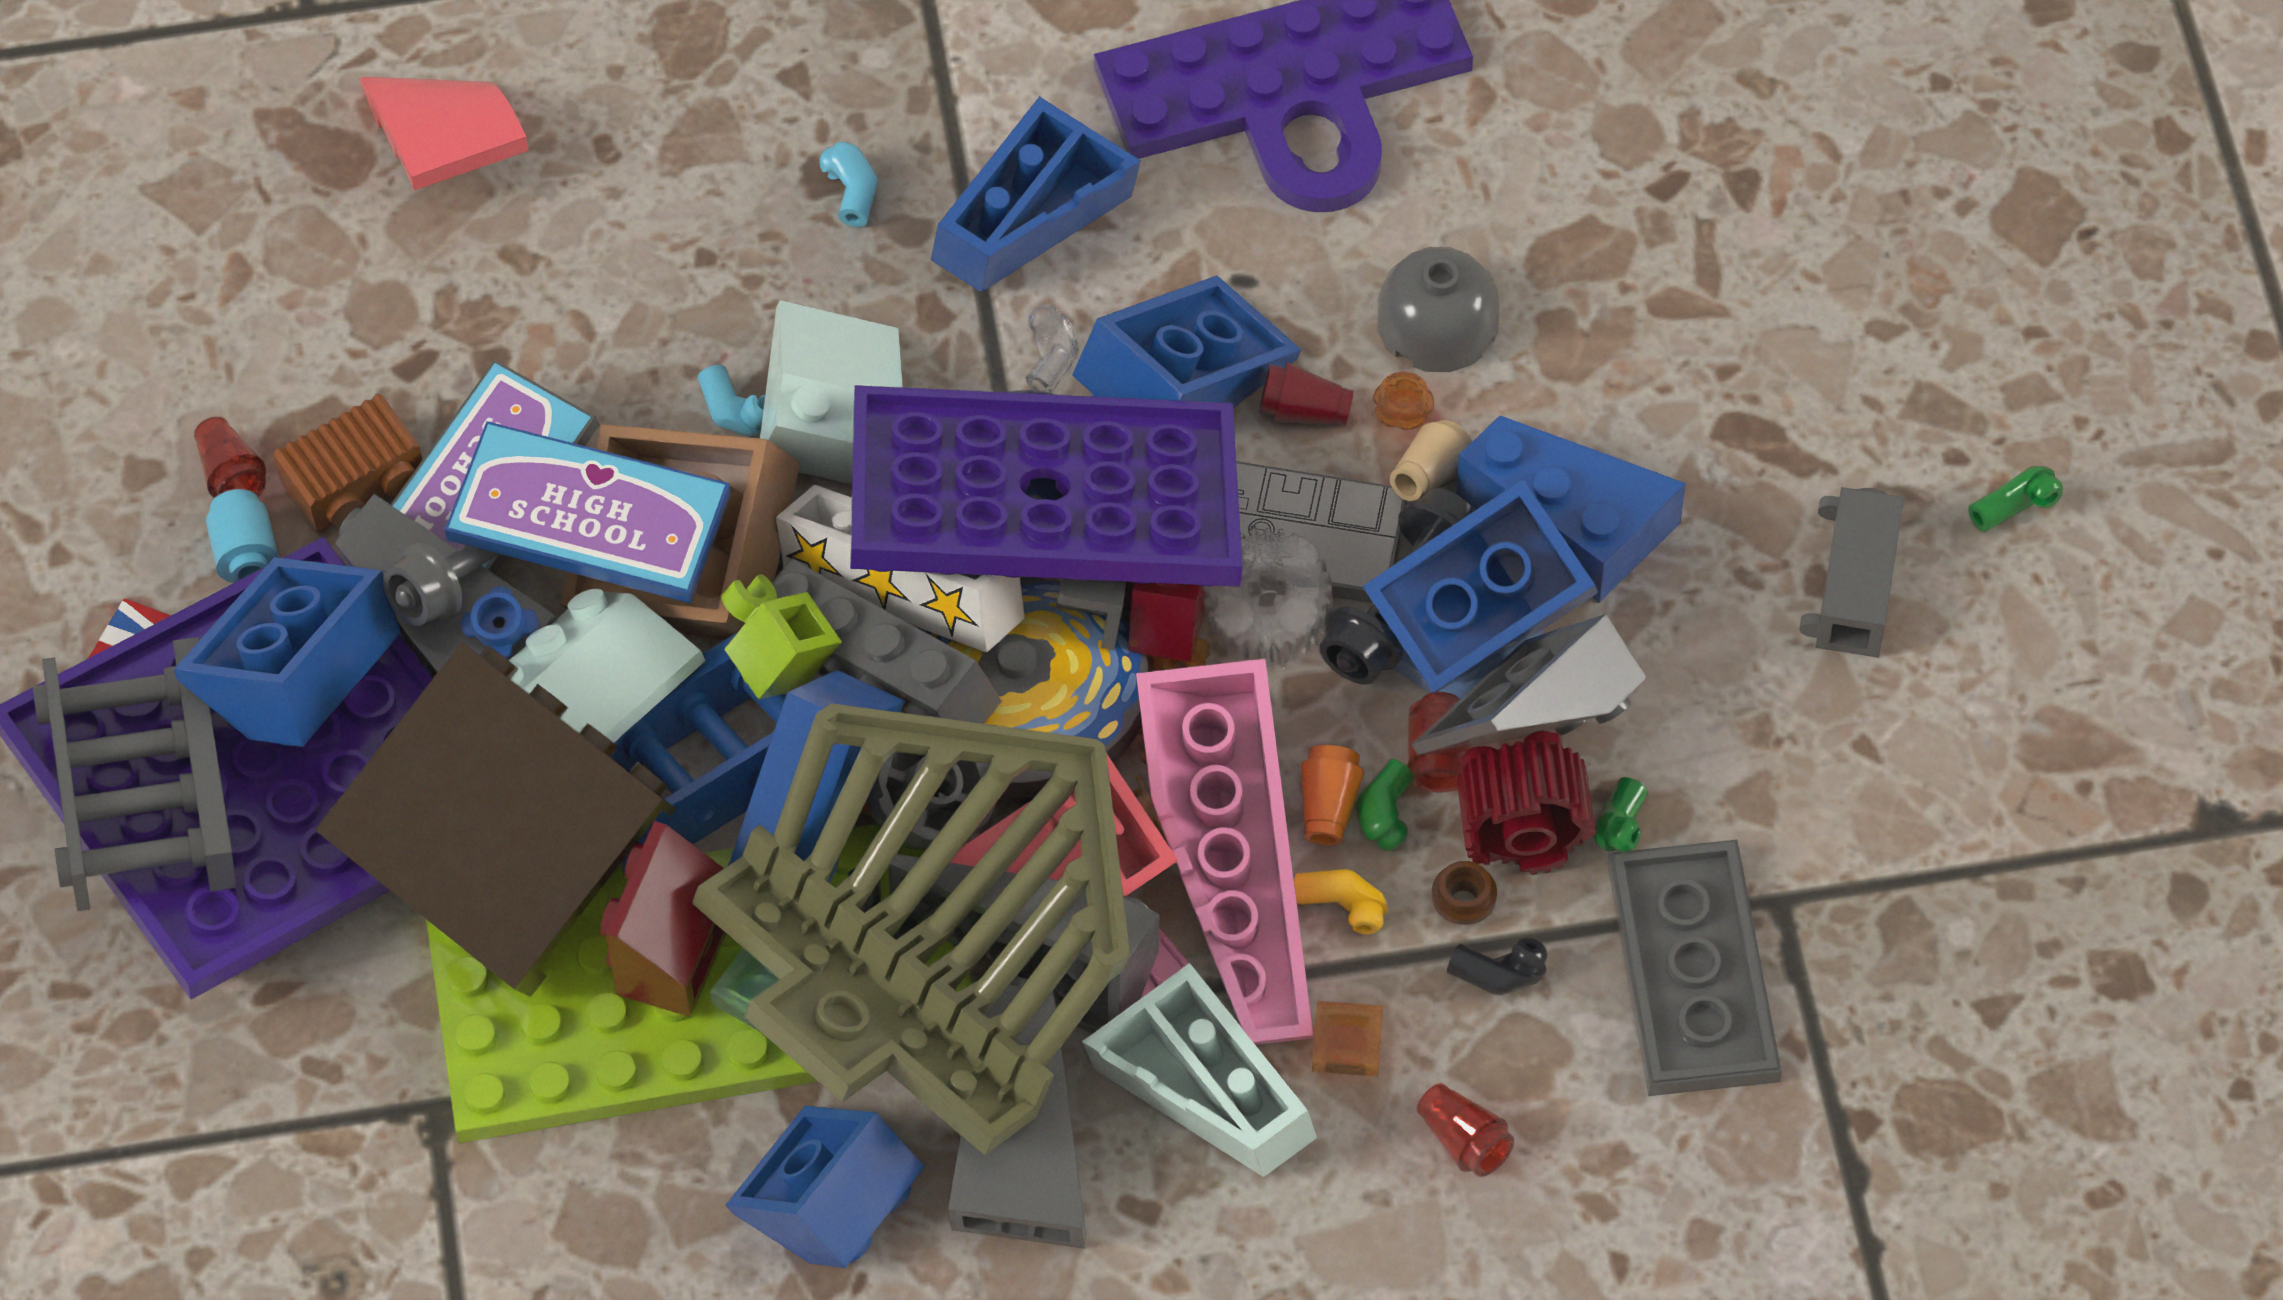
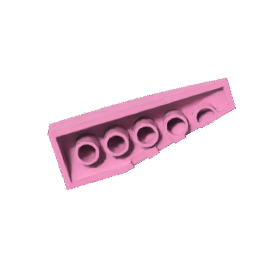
M1258 659L1136 673L1151 802L1168 845L1178 859L1176 862L1177 868L1237 1021L1255 1045L1313 1039L1266 660Z

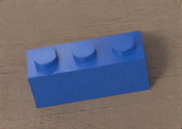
M274 557L174 668L177 680L247 739L279 743L285 746L303 747L401 633L395 612L383 588L382 570Z

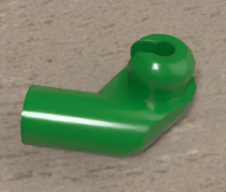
M2031 466L1995 491L1970 504L1968 507L1970 519L1978 530L1986 532L2034 504L2038 508L2045 509L2054 506L2062 497L2063 485L2055 477V473L2051 468Z

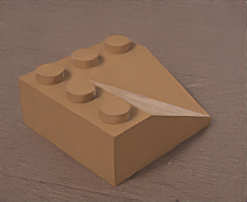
M601 424L596 449L727 482L730 484L731 495L691 603L568 572L560 605L568 609V603L572 598L590 589H601L603 592L629 593L635 595L680 633L726 640L736 634L744 626L745 622L735 618L726 609L721 596L734 580H740L745 589H747L757 575L763 574L771 583L775 580L781 553L776 517L792 503L801 462L767 439Z

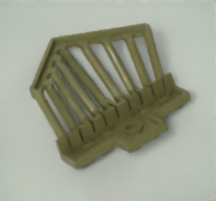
M833 703L820 710L815 715L774 834L772 835L761 824L754 828L749 836L743 856L699 885L692 902L694 906L780 979L750 1001L744 1018L841 1102H844L887 1071L984 1156L1036 1118L1053 1080L1054 1074L1046 1066L1107 984L1123 971L1130 955L1105 745L1093 738ZM836 743L861 747L811 855L803 861L795 852L833 745ZM895 751L926 755L922 765L853 873L834 888L828 882V879L884 762ZM959 760L990 764L985 774L896 890L867 912L861 911L942 784L948 771ZM1027 769L1053 772L1046 785L935 913L895 940L893 936L999 800L1012 779ZM1075 791L1076 804L1061 815L1058 825L961 942L949 953L927 967L925 965L927 961L1069 799L1072 792ZM1080 839L1082 857L1068 863L1062 877L981 979L956 992L957 986ZM1086 889L1088 907L1076 912L1072 916L1067 928L1003 1014L988 1019L985 1016ZM1091 940L1093 954L1087 968L1031 1044H1017L1015 1040Z

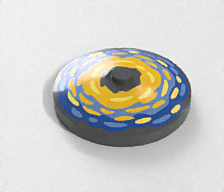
M1020 578L1025 619L988 652L918 628L977 661L1002 700L984 724L1097 739L1105 745L1106 753L1113 763L1130 746L1142 726L1136 673L1148 672V663L1145 654L1134 653L1128 650L1130 622L1121 613L1114 650L1101 648L1106 616L1056 608L1060 581L1042 578ZM1027 769L1012 779L1001 797H1035L1050 780L1053 772Z

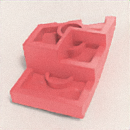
M390 77L359 78L361 88L379 128H383L396 159L400 158L414 191L529 151L527 138L519 120L502 91L493 82Z

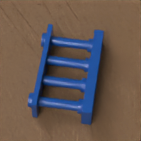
M736 634L704 652L705 662L614 742L618 748L611 757L630 771L637 762L640 764L644 763L653 774L668 785L667 789L671 792V795L666 797L665 800L676 807L677 810L672 817L661 811L654 821L668 825L691 844L698 842L747 811L774 733L772 732L749 747L720 716L752 698L777 724L786 698L784 694L758 700L724 650ZM698 730L726 761L694 780L666 749ZM653 823L638 842L645 843ZM629 854L620 864L624 876Z

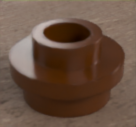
M1458 861L1444 868L1433 882L1432 903L1439 915L1451 923L1471 925L1481 922L1495 908L1497 901L1496 883L1489 872L1475 862ZM1459 891H1468L1475 896V899L1460 901L1455 899L1453 895Z

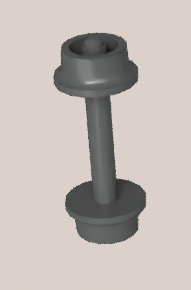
M413 542L401 549L397 562L384 573L383 588L393 610L410 625L421 626L431 620L446 622L456 617L462 608V590L458 579L499 554L465 545L444 558L439 551L427 543Z

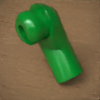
M1390 759L1359 795L1356 803V812L1362 833L1367 840H1375L1377 846L1383 851L1396 849L1408 836L1407 825L1398 819L1399 811L1396 801L1412 784L1415 777L1412 771L1397 759Z
M1621 777L1601 810L1595 826L1596 835H1594L1596 844L1601 849L1608 852L1618 850L1619 852L1627 853L1638 845L1641 829L1638 827L1639 824L1635 817L1648 795L1647 788L1639 781L1629 777Z

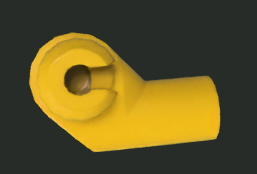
M1349 869L1296 873L1294 887L1296 901L1299 905L1336 902L1349 912L1348 922L1352 929L1359 934H1374L1384 925L1383 916L1388 912L1384 894L1356 872Z

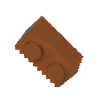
M375 394L371 400H364L360 406H353L350 412H342L339 418H331L328 424H321L317 430L310 429L306 436L299 435L295 442L289 441L284 448L278 447L273 453L281 484L287 490L289 496L293 498L296 506L305 515L308 523L312 525L316 533L331 525L341 527L345 518L358 507L363 508L373 494L380 498L385 495L397 497L423 460L420 446L382 394Z

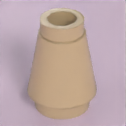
M1440 420L1423 425L1396 468L1390 474V484L1394 492L1404 500L1416 501L1429 489L1438 488L1456 478L1459 454L1472 442L1468 433L1460 425L1449 420Z

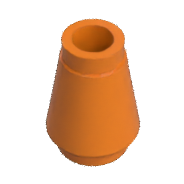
M1317 745L1309 749L1308 759L1301 763L1304 838L1307 841L1327 846L1339 845L1343 842V835L1365 774L1364 770L1359 766L1360 755L1356 751L1336 745Z

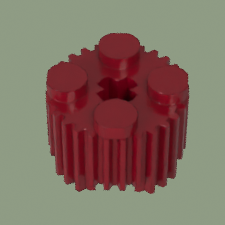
M1544 730L1536 731L1526 736L1523 743L1516 741L1512 746L1506 743L1501 744L1500 749L1490 746H1477L1468 749L1461 757L1462 768L1461 774L1457 776V788L1465 849L1468 858H1472V862L1490 865L1491 862L1502 860V864L1515 861L1516 865H1520V872H1529L1531 875H1536L1538 871L1542 870L1548 873L1551 872L1553 867L1558 869L1564 868L1563 864L1569 860L1568 852L1574 851L1573 846H1581L1583 841L1587 842L1589 837L1596 835L1585 761L1580 759L1578 752L1572 753V748L1567 747L1563 749L1562 737L1559 733Z

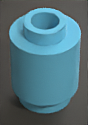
M235 489L226 491L213 499L209 506L210 512L206 517V526L216 570L222 579L235 583L266 567L274 557L279 558L268 509L264 503L259 501L255 493L248 490Z

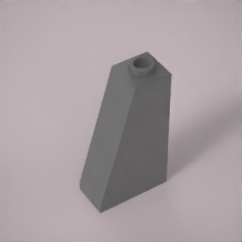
M373 494L363 508L358 507L345 518L339 530V538L335 542L347 566L382 570L383 576L385 571L397 562L401 549L413 542L427 543L439 551L444 558L457 551L456 548L375 494ZM479 566L458 579L462 590V608L456 617L446 622L431 620L421 626H415L401 619L395 612L401 634L434 676L437 675L462 642L479 654L486 648L477 638H469L464 635L461 629V620L467 612H471L475 602L494 587L503 586L509 588L521 608L533 610L538 617V629L551 625L556 620L552 612L483 566ZM497 619L494 622V627L502 628L506 621L504 619ZM523 636L513 646L512 655L508 660L526 646V639L529 636Z
M1014 978L985 1016L989 1019L1003 1014L1028 979ZM1053 991L1015 1040L1017 1044H1031L1056 1010ZM1061 1048L1046 1066L1054 1074V1077L1035 1119L986 1156L964 1137H960L948 1206L952 1230L1085 1249L1087 1234Z

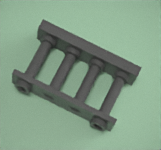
M199 637L173 640L176 666L199 642ZM55 657L42 659L45 685L33 686L38 725L51 723L67 847L54 848L60 888L73 886L77 911L91 909L86 877L192 862L193 868L206 866L210 892L236 888L210 707L177 680L174 672L176 666L163 668V675L60 689ZM164 700H168L169 706L182 705L184 719L171 721V728L68 742L64 718V715ZM176 753L177 759L190 758L192 773L180 774V781L75 796L71 768ZM184 807L185 813L198 812L200 827L187 829V836L86 851L82 849L79 822Z

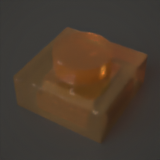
M1317 1001L1312 1072L1378 1077L1383 1006Z

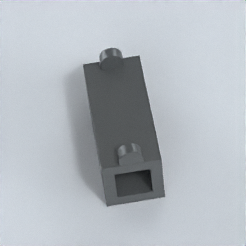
M1841 487L1840 497L1824 496L1820 499L1818 514L1824 519L1835 521L1821 614L1807 613L1802 615L1799 627L1803 635L1817 638L1815 648L1879 658L1886 623L1904 497L1886 494L1876 488L1851 489Z

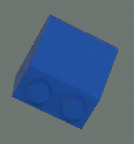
M804 1106L725 1206L735 1216L808 1263L846 1268L868 1250L872 1241L871 1235L885 1217L907 1200L911 1193V1184L925 1166L876 1112Z

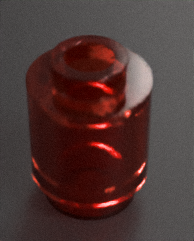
M1432 692L1426 694L1422 700L1412 704L1408 710L1407 767L1414 774V784L1425 791L1443 793L1457 790V776L1461 774L1462 768L1461 757L1468 749L1472 748L1466 747L1417 755L1411 746L1417 738L1460 700L1452 693L1437 692L1434 694Z

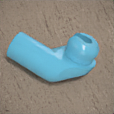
M713 365L703 369L697 378L713 422L719 427L750 438L760 436L765 395H762L759 400L756 395H750L747 399L736 396L725 366Z

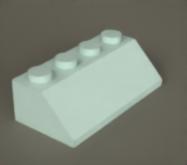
M590 589L572 598L568 603V610L551 625L533 632L526 639V646L509 660L519 668L512 677V680L530 693L538 683L569 707L561 717L568 724L580 732L586 723H589L612 742L620 738L705 662V658L699 648L635 595L603 592L601 589Z

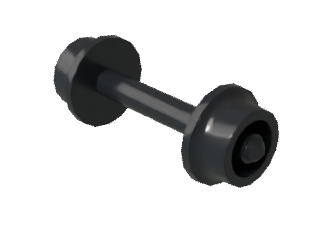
M1440 488L1429 489L1419 502L1407 503L1398 515V525L1405 538L1413 545L1405 557L1474 512L1473 507L1459 495ZM1374 603L1367 612L1348 606L1335 607L1325 619L1327 633L1319 645L1320 654L1326 664L1341 677L1353 683L1362 685L1372 684L1382 671L1394 669L1403 658L1402 646L1399 640L1388 628L1387 622Z

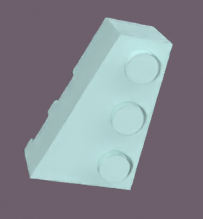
M1190 963L1082 1041L1094 1070L1262 1177L1268 1175L1317 1138L1306 1107Z

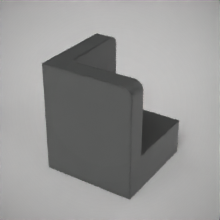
M1061 578L1056 608L1106 616L1101 648L1114 650L1127 581H1075Z

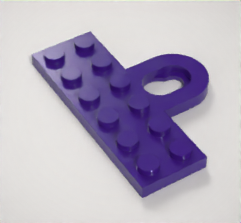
M1298 0L1094 54L1095 72L1125 150L1128 153L1141 159L1245 131L1269 189L1285 203L1309 212H1333L1348 208L1366 197L1378 181L1381 171L1382 144L1365 99L1470 72L1473 68V55L1449 0ZM1317 115L1327 118L1336 125L1340 131L1341 139L1336 149L1339 161L1334 169L1321 173L1312 171L1307 168L1302 157L1290 151L1283 131L1292 120L1301 116Z

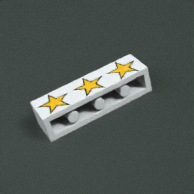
M813 485L776 517L784 568L791 559H794L913 626L988 652L1025 619L1020 577L1010 578L974 574L945 575L908 571L879 572L875 570L850 569L851 497Z

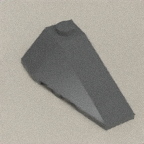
M895 855L889 865L890 895L896 890L919 858ZM949 863L912 911V916L919 922H923L933 915L974 867ZM1004 872L946 940L957 946L1017 873ZM1047 879L988 949L985 955L991 962L997 959L1059 880ZM1086 889L1018 973V976L1029 979L1067 928L1072 916L1076 912L1088 907ZM1123 897L1130 949L1123 971L1107 984L1077 1025V1027L1092 1034L1141 999L1159 952V914L1150 910L1146 904L1134 897ZM1091 940L1054 988L1056 1008L1087 968L1093 954Z

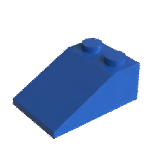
M1216 275L1097 318L1072 376L1086 387L1093 397L1233 403L1234 408L1265 384L1270 364L1285 367L1286 362L1292 364L1298 359L1301 349Z
M1524 479L1362 586L1434 694L1545 629L1597 594L1594 582Z

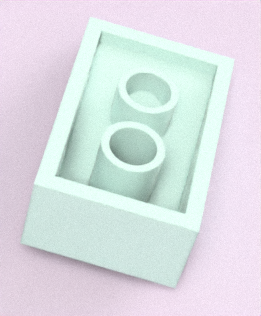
M780 300L776 307L760 439L769 440L800 461L799 473L852 484L854 385L902 387L899 329Z

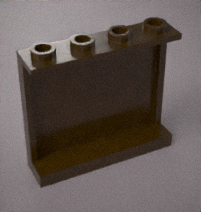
M462 642L315 831L510 987L531 997L547 977L539 970L540 966L629 854L634 844L639 841L661 811L672 817L677 808L661 796L668 788V785L639 762L628 771L611 756L618 746L600 731L586 723L579 732L561 717L569 707L538 683L529 693L512 680V677L519 668L499 652L487 645L482 653L479 654Z

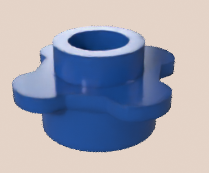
M503 586L494 587L487 594L481 596L473 605L471 612H467L461 620V629L465 636L477 638L484 646H491L506 659L512 655L513 646L523 636H529L535 632L539 625L536 613L531 609L521 608L518 601L514 598L512 591ZM497 619H504L506 621L502 628L494 627V622Z

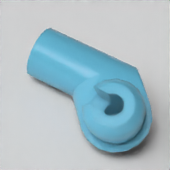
M837 142L833 147L823 150L820 156V168L822 172L829 171L828 177L830 179H840L846 187L838 218L846 225L863 227L869 219L878 186V176L859 147L849 142Z

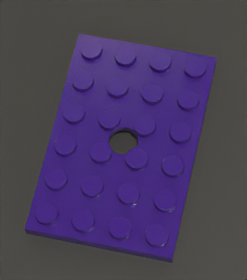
M854 385L850 569L875 570L879 572L908 571L945 575L974 574L1010 578L1040 577L1062 578L1075 581L1106 580L1128 581L1141 584L1171 583L1193 584L1206 587H1240L1243 564L1233 403ZM1048 478L1056 481L1057 490L1065 496L1058 500H1036L1027 496L1024 492L1029 488L1030 480Z

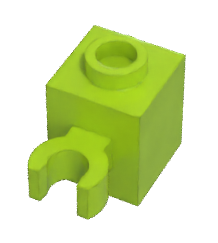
M763 574L757 575L747 589H745L740 580H734L721 596L726 609L735 618L745 622L744 626L724 650L758 700L784 694L807 684L842 643L808 592L777 599V593L773 584Z

